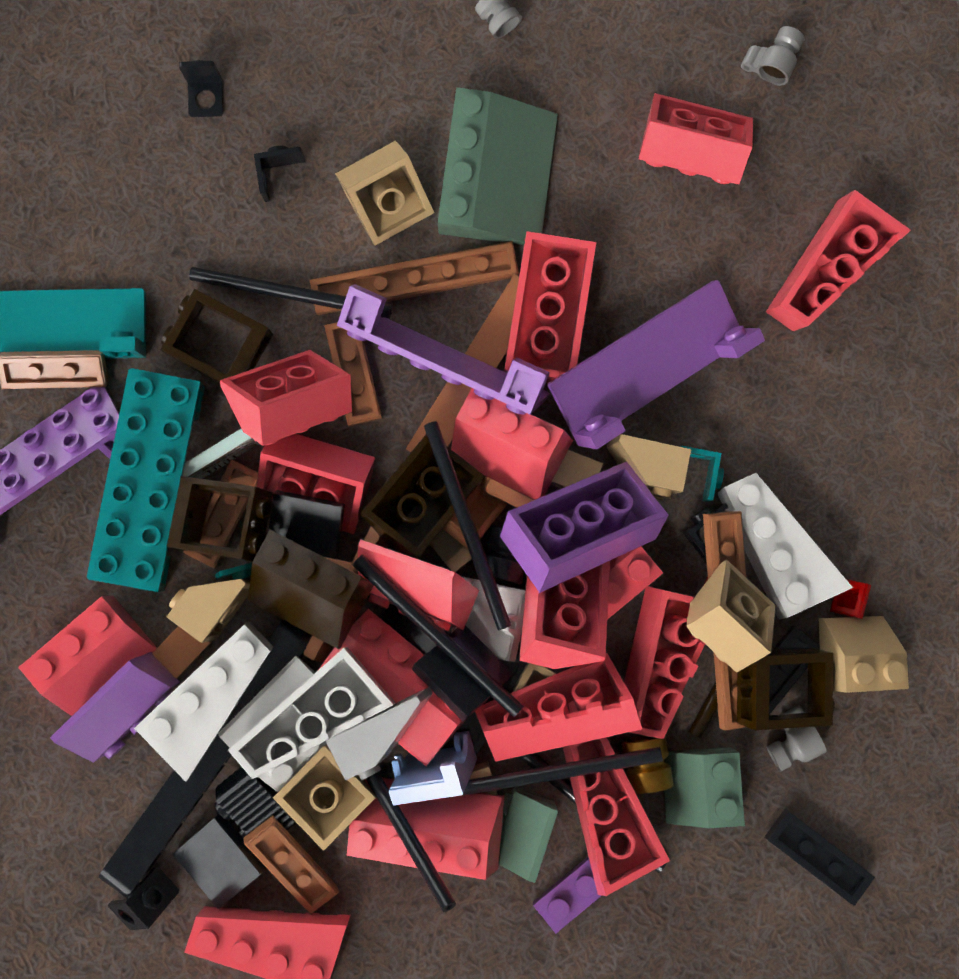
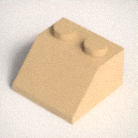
M396 141L335 173L350 204L374 245L383 242L434 213L408 154Z
M623 434L608 442L607 449L617 465L627 461L657 500L663 501V498L671 499V495L683 492L691 449Z
M726 559L718 566L690 602L686 627L695 638L704 642L720 661L726 662L735 672H739L771 653L776 605Z
M236 579L188 587L186 591L181 589L170 601L169 607L172 610L166 617L199 642L214 641L249 596L250 579Z
M865 616L863 619L855 617L818 618L820 650L833 652V662L835 664L833 691L850 693L909 689L907 652L884 616Z
M327 744L273 797L323 851L376 798L365 779L361 780L359 775L345 781Z

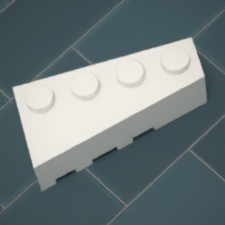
M757 473L725 486L717 493L722 504L726 503L729 507L725 511H741L744 550L766 595L776 605L775 613L778 620L793 616L853 588Z
M248 621L134 728L185 782L198 766L202 757L270 654L273 646Z
M348 647L343 648L229 748L228 751L248 775L254 779L393 706L395 702Z

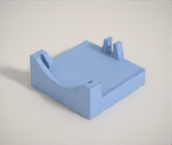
M469 730L456 732L454 735L455 747L441 749L427 767L411 754H408L405 759L402 754H396L394 756L395 760L391 761L395 777L389 789L392 804L400 805L463 795L477 761Z

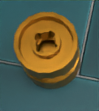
M643 735L620 741L621 753L655 747L661 748L663 762L629 767L625 771L636 794L663 791L674 786L671 766L664 762V759L669 755L666 735L664 739Z

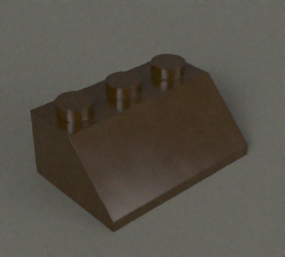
M427 434L361 512V515L386 544L396 552L416 559L420 558L455 513ZM446 446L465 499H467L484 475Z
M270 530L252 561L248 601L340 649L374 585L362 576Z

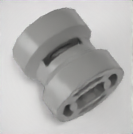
M479 0L475 7L479 17L489 23V31L496 39L502 38L514 30L522 20L521 14L515 7H510L508 0Z

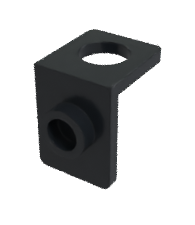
M196 60L179 62V69L188 83L189 116H222V77L214 61ZM202 91H210L215 95V103L209 109H201L196 105V97Z
M273 146L267 150L268 152L254 154L259 191L265 202L270 201L265 169L304 163L305 158L301 147Z
M726 503L719 505L712 511L707 506L691 518L694 524L683 532L706 565L705 544L696 534V531L704 526L703 514L723 512L729 508Z
M155 867L127 899L113 900L108 904V907L128 929H149L177 896L179 889L159 867Z

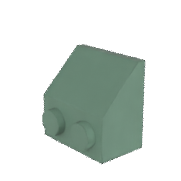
M732 747L668 751L669 755L664 759V762L671 766L674 786L664 790L667 824L701 828L745 826L740 753Z
M513 787L511 794L505 792L503 795L504 816L502 819L499 865L535 883L558 809L553 798L520 787Z

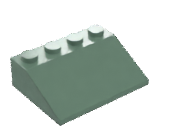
M456 87L438 216V233L502 243L513 241V244L517 245L525 244L527 231L542 234L558 114L493 92Z

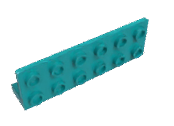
M142 288L0 291V352L99 350L105 355V359L146 358V292Z
M134 368L128 370L87 579L155 592L165 591L171 556H167V542L180 479L183 476L193 421L199 420L205 386L200 381Z

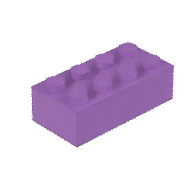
M626 461L508 511L500 537L539 593L656 540L668 517V513Z

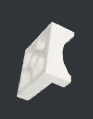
M461 576L479 590L466 626L499 659L515 662L522 633L526 591L497 584L512 625L498 631L480 580Z

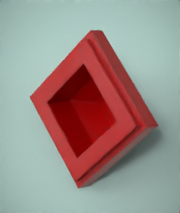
M847 580L853 588L833 597L830 612L863 619L871 585Z

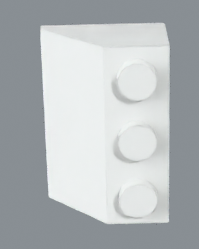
M295 656L218 733L219 737L231 748L316 672L299 657ZM326 741L258 777L275 791L279 792L327 744Z

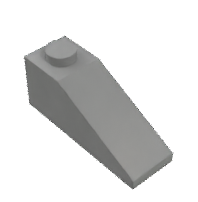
M430 687L395 703L382 712L326 740L345 781L356 775H359L360 779L363 780L381 770L378 764L391 754L433 694Z

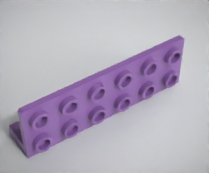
M714 280L548 383V388L578 446L598 449L626 431L621 421L716 359L720 357L739 358L764 342L765 339L760 328H744L743 325L739 326L720 282Z
M356 284L349 287L337 326L347 330L348 336L356 340H369L378 344V349L386 354L402 355L410 359V364L419 369H432L441 373V377L449 383L456 385L465 384L473 388V392L479 397L489 400L495 398L504 402L507 409L517 414H532L547 400L549 392L543 390L550 372L517 357L512 361L508 373L501 371L390 319L381 317L387 298Z
M92 387L86 390L82 395L0 449V515L96 449L102 451L109 459L111 458L120 412L106 387Z

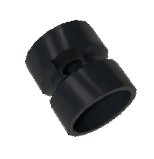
M491 525L485 543L489 548V552L485 554L493 576L522 584L525 571L501 539L500 534L503 527Z

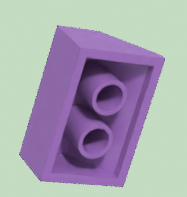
M152 652L131 659L50 738L57 745L93 763L104 756L111 759L125 746L122 739L130 731L134 735L138 733L134 728L173 692L172 690L180 681L154 657Z

